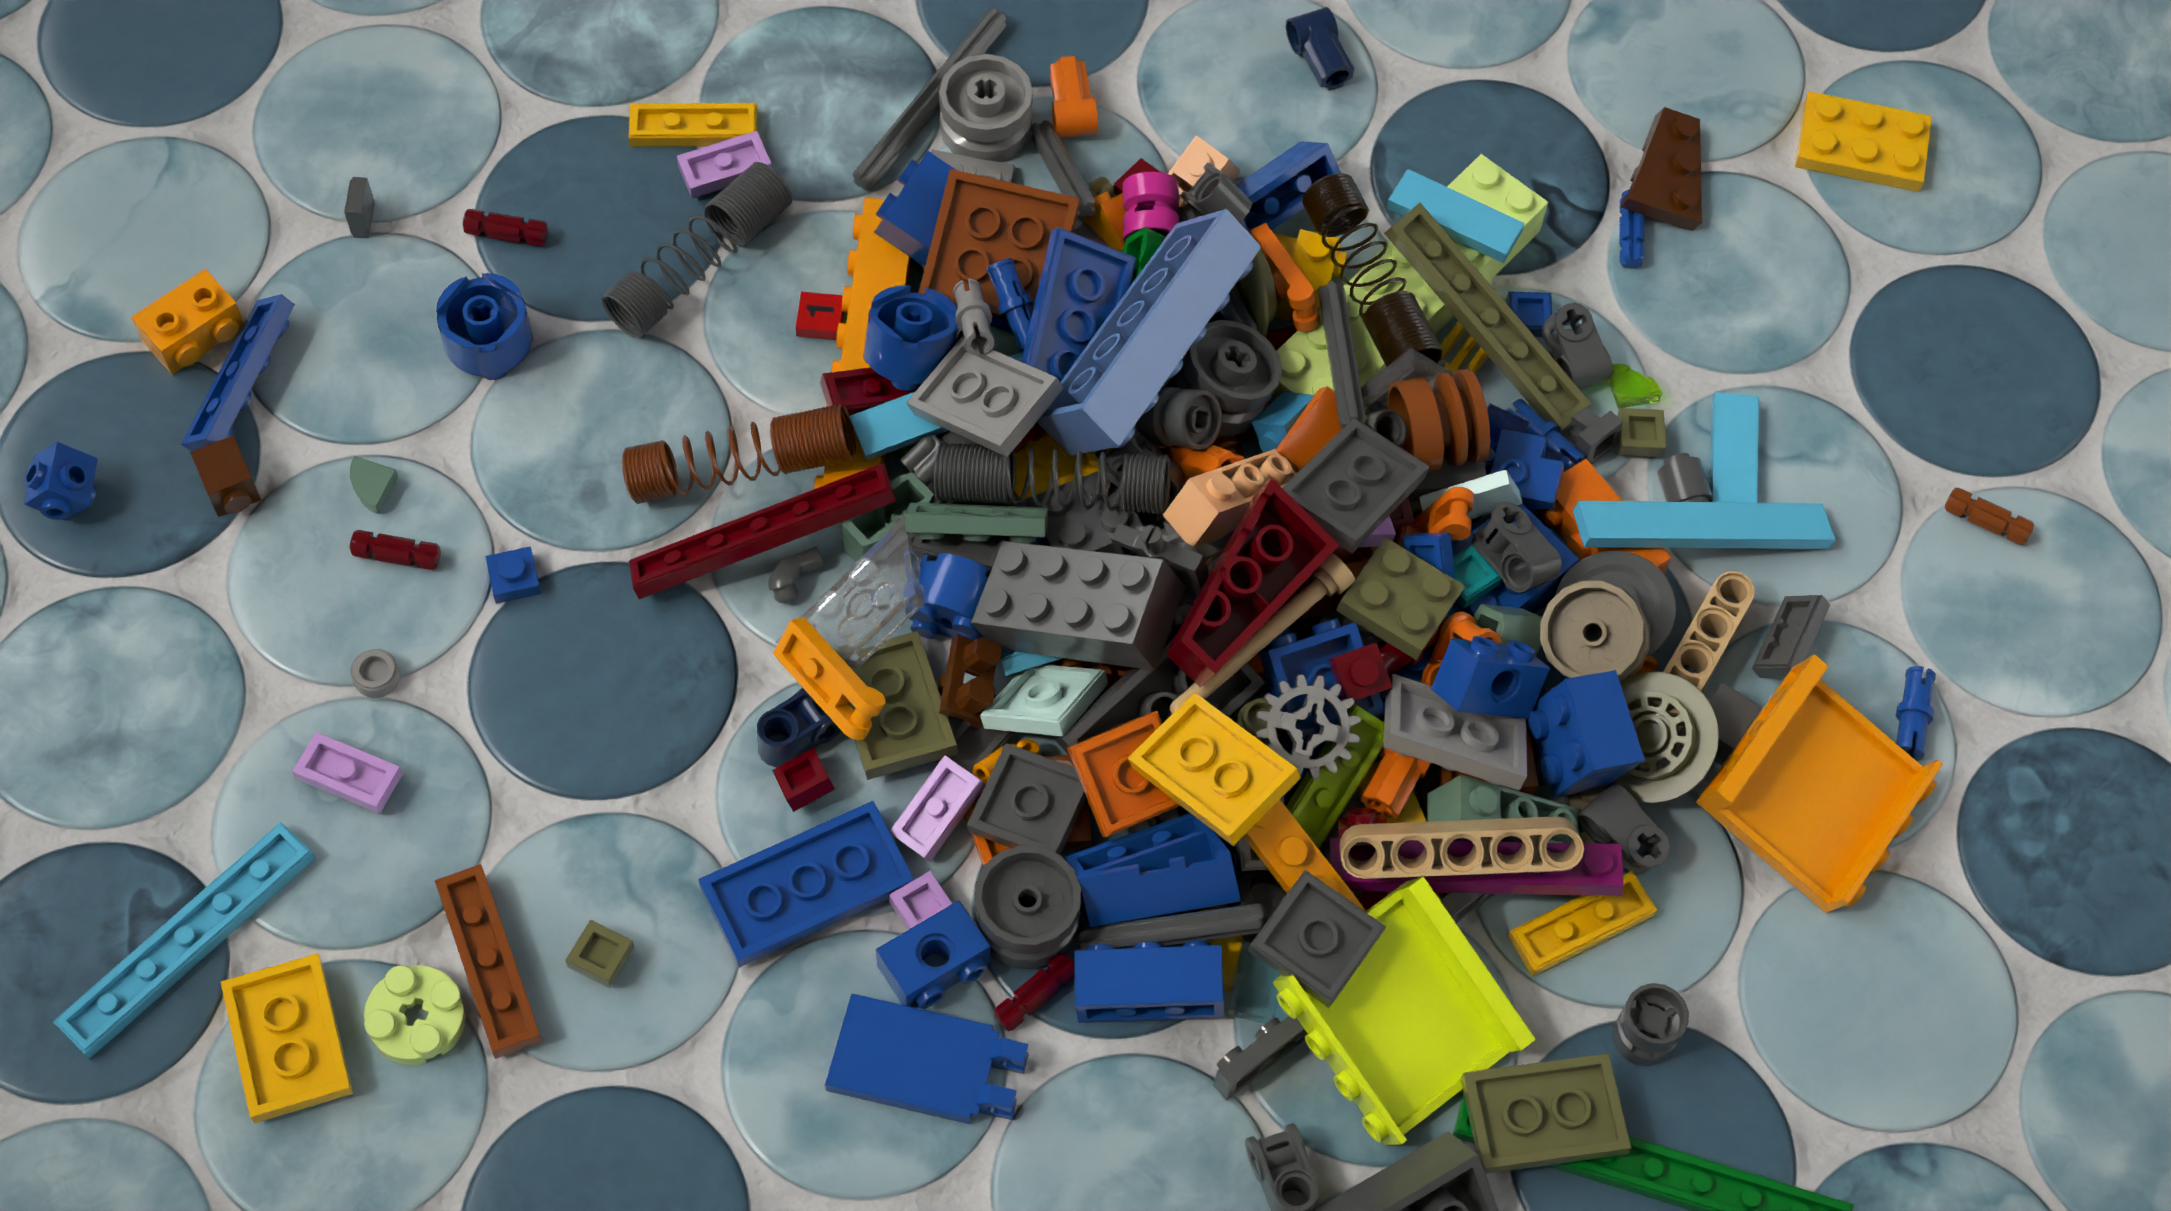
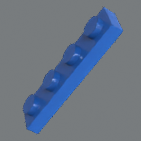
M280 294L256 301L181 443L189 451H194L232 436L233 428L231 426L238 413L249 403L252 397L250 390L256 378L268 367L271 360L269 353L276 340L286 332L289 326V320L287 319L295 304L284 295Z

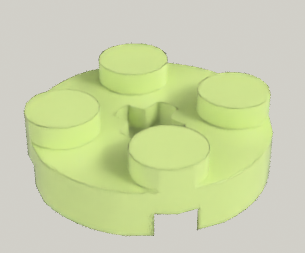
M399 965L390 969L386 973L385 978L379 981L371 991L364 1009V1025L369 1037L384 1057L402 1065H420L427 1063L425 1059L433 1058L439 1053L443 1056L457 1044L463 1034L467 1015L462 994L458 986L447 974L428 966L407 967ZM414 1005H422L423 1011L428 1014L425 1021L417 1019L413 1026L406 1025L407 1017L404 1015V1012L408 1008H413Z

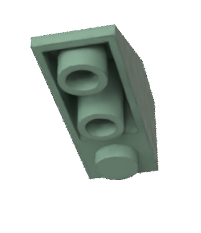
M1464 775L1457 776L1427 794L1428 822L1562 817L1572 822L1578 831V808ZM1557 834L1550 838L1548 843H1571L1572 838L1566 834ZM1507 836L1500 840V842H1522V839L1516 836ZM1458 838V839H1455L1454 841H1470V840L1467 839V838Z

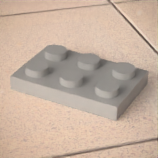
M961 337L906 404L914 415L1008 457L1064 388L1057 377L995 350L984 354L983 345L978 344L980 356L972 355L965 347V338Z
M1392 674L1390 678L1392 688L1386 690L1384 748L1393 750L1403 756H1412L1440 765L1450 771H1459L1484 779L1494 785H1503L1520 791L1527 778L1526 718L1458 712L1432 691V686Z

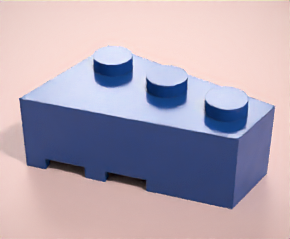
M1191 813L1064 857L1065 861L1074 869L1080 883V912L1090 927L1241 902L1230 851L1212 829Z

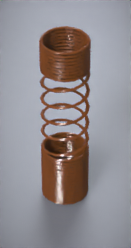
M841 403L834 406L830 405V407H821V409L817 408L795 414L791 413L790 415L786 414V416L773 417L770 424V435L774 456L778 464L777 472H772L766 464L761 453L758 427L755 422H751V435L757 452V468L755 475L752 477L747 474L739 460L736 434L733 427L729 426L728 438L735 459L732 481L725 480L717 466L712 434L706 431V447L712 463V478L707 486L702 484L694 470L691 443L689 438L684 435L682 439L683 450L690 469V481L687 490H681L678 486L676 462L670 446L664 440L626 447L622 454V471L625 485L631 499L635 503L641 504L675 497L677 492L683 495L688 494L693 486L694 479L700 487L710 490L715 482L716 474L728 486L733 485L737 479L739 469L747 479L755 481L760 473L761 463L768 473L772 476H778L780 471L788 474L806 469L809 470L810 468L814 469L845 461L848 462L849 460L853 461L856 456V442L849 418L850 415L847 408Z

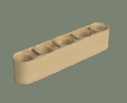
M1727 571L1715 580L1663 671L1664 673H1670L1686 679L1703 692L1754 598L1755 588L1749 577L1737 571ZM1722 596L1731 597L1737 603L1728 602ZM1702 630L1711 631L1718 638L1708 637ZM1682 665L1692 666L1698 673L1688 672ZM1654 701L1652 706L1659 707L1662 702ZM1672 709L1668 712L1673 718L1680 714L1677 709ZM1641 763L1640 768L1649 769V764Z
M1531 817L1359 824L1351 826L1343 833L1340 838L1339 850L1342 865L1350 875L1356 878L1371 879L1565 871L1572 869L1580 862L1583 857L1584 846L1577 829L1569 820L1562 817ZM1566 834L1572 838L1570 846L1564 852L1552 853L1546 849L1548 841L1554 835ZM1507 836H1516L1522 839L1521 848L1512 855H1503L1497 851V845L1500 840ZM1458 838H1467L1473 842V848L1470 853L1462 857H1455L1447 852L1448 846L1452 841ZM1408 840H1418L1424 845L1421 855L1413 859L1400 856L1398 849L1401 844ZM1358 842H1368L1375 847L1372 857L1364 861L1353 859L1349 855V850Z

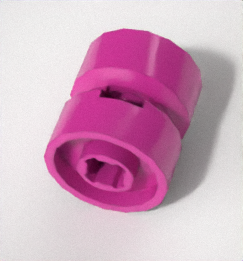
M1141 172L1133 174L1124 180L1123 208L1126 211L1123 216L1124 244L1127 237L1145 226L1167 237L1175 224L1179 223V214L1176 212L1179 208V183L1174 176L1162 172Z

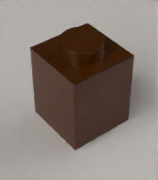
M234 435L190 452L218 517L228 513L241 512L248 508L250 504L261 501Z

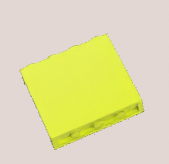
M1424 876L1406 881L1366 911L1367 914L1382 923L1386 928L1330 1008L1305 992L1294 975H1281L1272 982L1279 991L1276 997L1282 1009L1292 1019L1297 1018L1308 1033L1305 1036V1041L1310 1050L1320 1060L1326 1059L1336 1074L1333 1077V1081L1339 1092L1347 1100H1354L1364 1115L1361 1119L1364 1128L1375 1141L1383 1142L1384 1145H1402L1406 1142L1407 1139L1404 1134L1463 1089L1461 1083L1463 1073L1487 1070L1509 1052L1522 1051L1536 1040Z

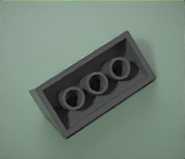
M1447 1131L1313 1211L1499 1210L1478 1154Z

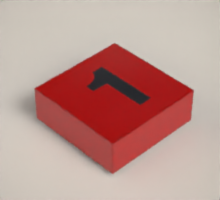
M801 291L795 327L796 336L837 340L838 324L842 323L844 313L842 312L843 295Z

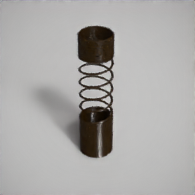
M1334 173L1319 179L1307 189L1303 195L1302 204L1317 233L1322 236L1323 245L1332 250L1331 260L1335 266L1341 268V280L1343 283L1351 286L1349 296L1352 301L1360 304L1359 315L1363 319L1362 321L1391 377L1402 381L1417 378L1429 372L1441 360L1443 349L1414 294L1402 291L1406 286V279L1395 277L1378 284L1371 289L1363 301L1356 299L1353 294L1354 287L1373 285L1389 277L1395 271L1397 262L1392 259H1384L1371 264L1383 256L1388 245L1383 241H1374L1366 244L1376 235L1379 227L1373 223L1359 225L1367 217L1369 208L1352 176L1345 173ZM1369 226L1375 229L1362 242L1348 247L1337 248L1353 232ZM1343 235L1334 247L1330 246L1326 241V237ZM1378 244L1384 246V249L1371 260L1361 264L1347 265L1354 256L1364 249ZM1360 247L1346 259L1344 265L1338 263L1335 259V251H1347ZM1389 262L1393 264V268L1380 278L1370 282L1357 283L1372 268ZM1371 264L1355 278L1353 283L1346 280L1344 276L1345 269H1355ZM1402 281L1403 285L1396 292L1387 294L1375 301H1366L1382 286L1391 282ZM1370 305L1365 313H1363V306Z

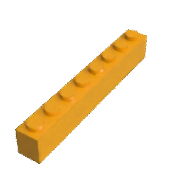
M865 198L863 213L855 214L853 240H858L857 250L849 251L847 274L848 276H853L852 287L844 286L842 312H847L848 314L846 323L838 324L836 347L837 349H842L841 361L833 360L831 372L870 368L863 358L868 314L872 301L879 292L887 288L900 285L909 286L913 259L874 233L882 221L875 214L885 199ZM855 436V459L825 466L824 475H816L814 489L873 466L885 464L886 454L866 461Z

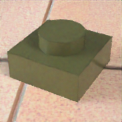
M1620 408L1617 417L1623 421L1618 438V454L1663 457L1666 450L1664 410Z
M590 920L565 961L568 968L610 988L633 951L634 943L633 940Z

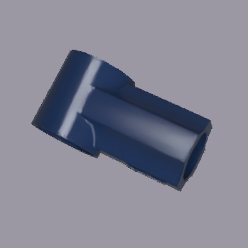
M1328 7L1286 20V34L1292 50L1297 55L1303 54L1320 87L1328 88L1329 91L1342 87L1347 80L1353 77L1354 67L1338 39L1337 23Z

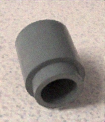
M1679 453L1664 460V465L1658 470L1657 474L1666 502L1713 501L1700 458L1690 457L1688 453Z

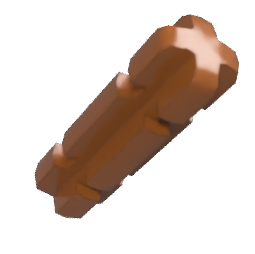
M1954 488L1945 504L1946 511L1958 517L1965 514L1968 516L1967 521L1997 535H2001L2004 532L2008 534L2006 539L2019 545H2024L2029 539L2034 528V523L2031 520L2020 515L2017 518L2011 517V511L1981 497L1974 500L1971 498L1972 493L1961 488Z

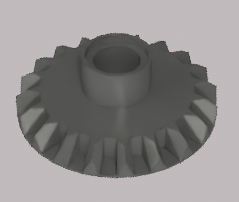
M1605 551L1582 559L1568 570L1558 586L1556 595L1563 588L1580 581L1602 580L1622 588L1643 610L1650 627V650L1647 657L1654 652H1658L1662 644L1669 638L1676 616L1675 595L1667 577L1652 562L1630 552ZM1598 625L1593 627V635L1586 637L1588 641L1595 642L1601 638L1602 629Z

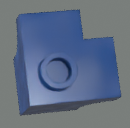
M1501 429L1490 474L1507 470L1520 490L1522 504L1534 516L1538 509L1554 510L1564 471L1563 461L1544 458L1547 446L1546 437Z

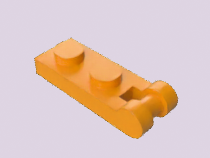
M805 617L790 620L773 655L846 736L854 740L865 739L872 727L871 718L879 715L886 702L885 697L875 688L868 687ZM849 701L853 704L855 710L848 704Z

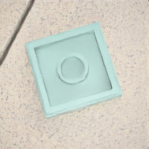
M1039 665L1020 671L995 697L993 704L985 708L980 714L984 729L1064 736L1108 686L1109 683L1105 670Z

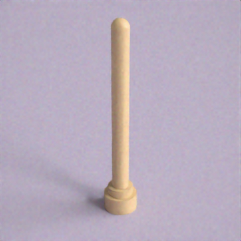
M1332 553L1316 569L1317 571L1312 575L1313 581L1272 615L1215 676L1201 687L1194 683L1170 705L1171 714L1194 692L1203 699H1206L1323 596L1328 595L1331 597L1335 592L1338 594L1343 593L1355 582L1352 572L1345 563Z

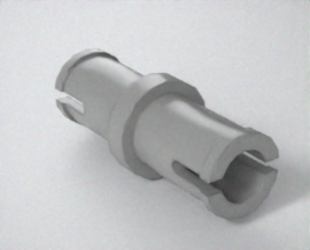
M970 278L967 279L969 291H965L963 280L959 281L953 289L958 307L955 312V318L959 329L963 331L967 351L972 355L980 356L978 343H982L984 354L989 353L994 347V337L990 329L992 313L988 304L984 302L981 284L977 280Z

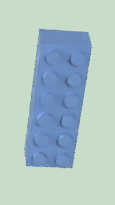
M1227 209L1175 224L1060 383L1064 389L1038 419L1037 423L1070 456L1076 455L1079 450L1082 453H1094L1104 449L1120 448L1133 437L1135 433L1134 425L1142 414L1148 412L1159 400L1158 392L1163 384L1180 371L1183 366V361L1181 360L1190 347L1197 344L1207 332L1205 326L1213 314L1218 313L1229 302L1230 295L1228 293L1235 283L1243 279L1253 267L1251 261L1261 246Z

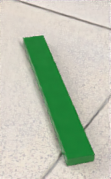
M1463 1092L1453 1135L1460 1140L1474 1144ZM1629 1136L1631 1150L1626 1155L1547 1165L1551 1168L1691 1211H1853L1854 1204Z

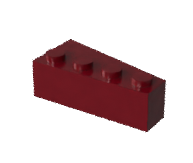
M1271 478L1252 498L1167 650L1166 655L1201 687L1221 670L1340 544Z

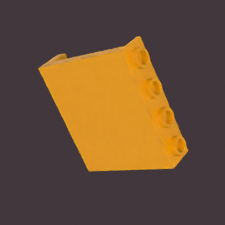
M1814 654L1791 668L1696 803L1827 913L1842 906L1849 908L1862 897L1866 890V886L1863 884L1864 880L1870 872H1875L1890 855L1887 846L1893 838L1900 836L1910 826L1914 819L1910 813L1915 805L1923 802L1933 792L1937 785V782L1933 779L1943 763L1936 760L1925 766L1919 764L1820 679L1829 666Z

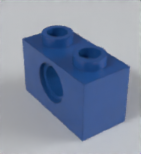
M1474 636L1472 641L1451 638L1431 690L1458 712L1529 718L1550 668L1534 656L1536 651L1532 647L1519 641L1510 640L1508 645L1497 644L1480 636Z
M958 900L876 949L877 967L902 1005L913 1008L920 1006L921 1009H926L940 1001L946 993L945 990L961 981L963 984H968L979 978L987 970V965L990 964V945ZM938 953L947 957L948 961L943 966L931 967L924 963V959L931 954Z

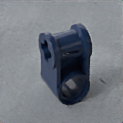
M801 688L791 698L765 712L759 718L757 723L758 753L761 760L767 765L779 767L808 750L832 740L841 730L804 688ZM775 734H783L789 737L782 742H774L768 739Z

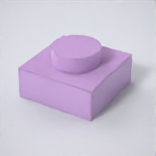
M931 871L889 895L891 905L908 930L952 904Z

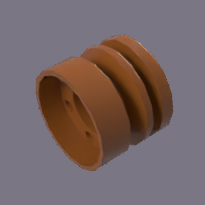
M1470 368L1456 370L1452 377L1448 372L1437 374L1434 380L1433 391L1424 377L1391 382L1388 389V410L1400 413L1407 427V436L1404 441L1403 450L1430 466L1428 472L1440 470L1443 464L1444 452L1452 466H1463L1467 459L1470 463L1487 460L1490 451L1489 416L1481 386Z

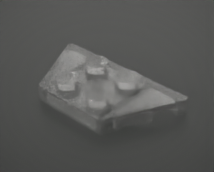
M903 517L801 616L807 619L851 668L858 669L925 603L923 586L919 583V575L921 573L919 557L913 553L911 539L916 537V532H905V519Z

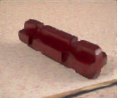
M467 209L465 211L462 226L466 234L482 236L484 232L487 233L486 237L518 243L525 239L526 244L543 246L546 243L548 226L545 221L529 219L527 223L524 222L523 217L489 212L488 216L484 215L485 211Z
M364 530L354 531L349 545L351 554L355 557L370 559L372 555H375V560L406 566L418 563L417 568L428 570L436 569L441 558V550L437 543L421 541L418 545L415 544V539L381 533L377 537H373V532Z
M1058 954L1048 963L1049 967L1047 970H1039L1013 992L1012 1000L1006 998L995 1008L994 1016L1004 1029L1013 1031L1025 1021L1023 1019L1025 1014L1032 1015L1059 992L1057 989L1059 985L1065 987L1075 978V963L1066 954Z

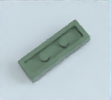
M910 503L905 513V532H917L918 538L927 540L944 538V534H963V539L968 541H986L991 538V535L1009 536V540L1012 542L1031 543L1035 542L1037 537H1045L1048 526V508Z

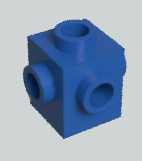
M55 442L33 457V461L26 471L24 485L27 486L24 505L41 511L48 518L65 521L80 511L87 509L92 504L97 491L96 485L93 483L98 458L60 442Z

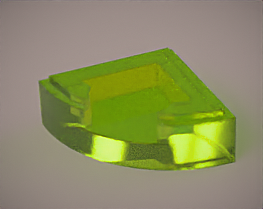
M1612 364L1613 375L1608 379L1618 409L1660 402L1663 393L1653 378H1647L1631 370L1628 365Z

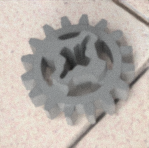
M1304 675L1296 676L1295 688L1291 689L1285 681H1281L1278 683L1279 691L1281 692L1278 698L1271 694L1264 696L1265 701L1271 707L1269 712H1256L1255 717L1265 721L1266 728L1256 731L1255 737L1267 738L1269 742L1267 746L1298 769L1299 775H1301L1303 768H1308L1311 778L1319 779V767L1325 766L1329 772L1335 773L1338 771L1334 761L1336 757L1345 760L1351 759L1352 755L1345 749L1347 742H1359L1360 737L1350 733V726L1361 722V719L1357 716H1348L1346 711L1355 703L1353 698L1342 701L1337 698L1342 687L1337 683L1330 687L1329 690L1323 688L1324 677L1316 676L1312 686H1307ZM1306 694L1301 708L1292 713L1280 711L1283 705L1290 699ZM1324 700L1334 708L1338 716L1339 725L1331 724L1323 712ZM1308 713H1311L1313 715V723L1319 725L1320 728L1318 734H1310L1307 741H1304L1302 739V731L1296 729L1295 725L1297 720H1305ZM1276 728L1285 730L1293 743L1291 755L1281 746L1277 738ZM1323 741L1335 743L1325 755L1309 760L1313 747Z

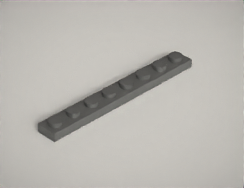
M1440 893L1439 898L1457 924L1495 894ZM1288 1016L1281 1022L1277 1017L1273 1018L1255 1034L1257 1040L1245 1050L1237 1046L1217 1063L1219 1069L1217 1070L1214 1087L1225 1100H1228L1305 1041V1036L1308 1033L1297 1018L1292 1019Z

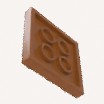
M950 169L919 293L925 294L926 288L935 290L949 298L958 308L953 289L959 281L963 280L965 291H969L967 279L971 278L981 284L983 299L988 304L992 317L1007 320L1006 317H1001L998 306L1001 304L986 268H989L990 265L998 261L1012 258L1026 294H1031L1035 304L1051 231L1059 227L1073 233L1080 206V198Z

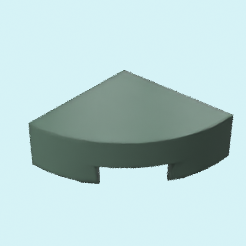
M354 456L350 465V480L353 489L366 508L379 514L398 478L396 470Z

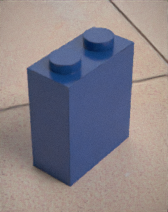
M929 151L919 164L911 159L898 179V182L904 185L897 197L889 193L875 214L882 221L874 231L875 234L924 267L950 169L956 170Z

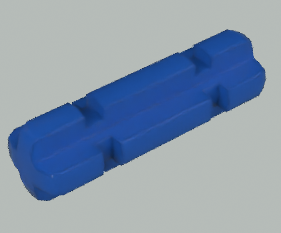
M1626 190L1622 193L1620 205L1622 203L1623 197L1629 192V190ZM1620 207V213L1622 214L1620 217V246L1622 248L1620 250V263L1625 268H1639L1642 266L1645 258V246L1642 244L1645 241L1644 215Z

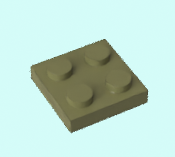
M1385 537L1357 576L1355 582L1341 599L1336 611L1417 660L1461 595L1465 586Z

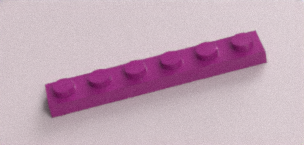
M1330 839V864L1351 891L1393 892L1406 881L1420 878H1356L1350 875L1342 865L1339 850L1340 839ZM1408 840L1401 844L1398 853L1404 858L1413 859L1421 855L1424 845L1418 840ZM1452 841L1448 846L1447 852L1455 857L1465 856L1472 850L1473 842ZM1499 842L1497 851L1503 855H1512L1519 851L1522 842ZM1547 843L1546 849L1552 853H1561L1568 849L1571 843ZM1583 843L1584 852L1582 859L1572 869L1565 871L1424 876L1434 892L1622 896L1624 887L1622 844ZM1373 845L1353 846L1349 850V855L1358 861L1368 860L1374 854L1375 847Z

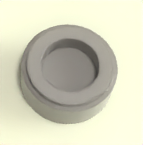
M370 649L364 651L355 658L351 665L350 674L356 689L364 696L371 698L386 696L399 683L400 670L395 658L385 650Z

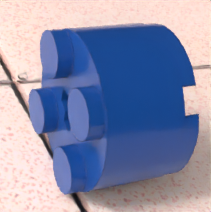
M481 273L482 278L468 280L467 276L457 279L443 291L437 302V324L446 354L457 368L466 373L483 376L488 380L500 379L505 376L507 371L516 367L526 357L533 341V333L522 294L512 281L493 273Z
M894 286L879 292L872 301L868 314L863 358L875 372L890 379L892 385L897 389L913 390L918 384H922L956 344L958 325L955 312L957 308L949 298L935 290L926 288L925 294L910 292L911 286Z
M938 553L936 561H930L929 554L924 555L903 607L905 615L913 621L910 627L911 631H919L920 636L927 639H935L937 634L949 638H954L960 634L972 640L980 637L985 638L972 625L971 621L988 580L986 574L989 568L970 559L953 554Z

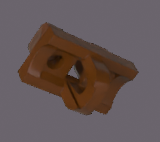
M960 634L952 638L946 673L940 677L938 685L940 696L942 695L940 714L961 718L978 729L983 727L980 714L985 708L992 705L994 700L995 688L993 687L995 668L996 664L1000 662L1002 647L999 644L982 637L972 640ZM965 673L975 676L974 679L965 684L963 683Z

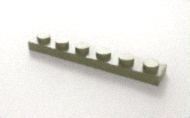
M1418 203L1384 233L1526 401L1546 422L1553 421L1560 427V432L1572 422V416L1591 404L1421 203Z

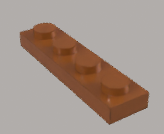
M479 864L435 880L495 1059L543 1042L482 865Z

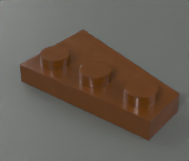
M1664 107L1654 117L1642 148L1643 156L1640 164L1634 169L1630 179L1632 181L1630 190L1623 197L1620 207L1693 231L1702 223L1700 119Z

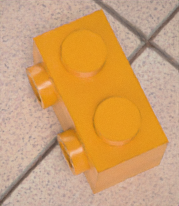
M206 269L131 317L142 342L171 375L183 367L191 366L200 356L218 344L232 339L244 326V321L236 302Z

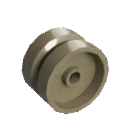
M1602 580L1580 581L1563 588L1548 603L1540 621V642L1547 660L1566 678L1616 670L1619 681L1633 676L1643 666L1650 650V627L1643 610L1622 588ZM1598 625L1602 629L1601 638L1595 642L1588 641L1586 637L1593 635V627Z

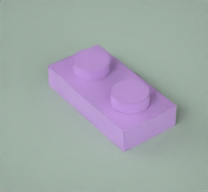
M758 131L676 156L679 170L691 198L726 188L748 167L753 165L754 162H762L772 168L771 161Z
M315 732L292 770L295 779L378 814L381 813L403 775L399 766L318 732Z
M944 755L889 832L931 862L986 784Z

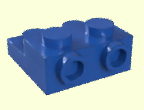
M1336 618L1312 626L1314 634L1312 637L1297 641L1294 632L1270 642V651L1261 653L1259 656L1272 695L1277 698L1281 695L1278 683L1281 681H1285L1291 689L1295 688L1296 676L1304 675L1307 686H1312L1316 676L1324 677L1323 688L1326 690L1337 684L1328 659L1364 647L1356 622L1341 627L1339 619ZM1379 692L1354 701L1355 705L1373 716L1385 713ZM1339 693V695L1337 696V698H1338L1340 701H1342V697H1341V695H1340V693ZM1306 694L1298 695L1287 701L1282 707L1283 712L1292 713L1301 708ZM1324 700V714L1331 724L1337 725L1339 720L1334 708ZM1308 713L1305 720L1296 721L1295 728L1302 731L1303 740L1308 739L1310 734H1318L1320 726L1313 723V715L1311 713Z

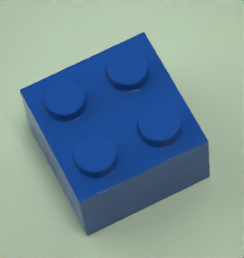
M1616 670L1565 679L1536 701L1533 711L1530 712V716L1527 718L1528 732L1535 739L1540 755L1541 774L1544 781L1549 784L1553 798L1602 789L1645 761Z

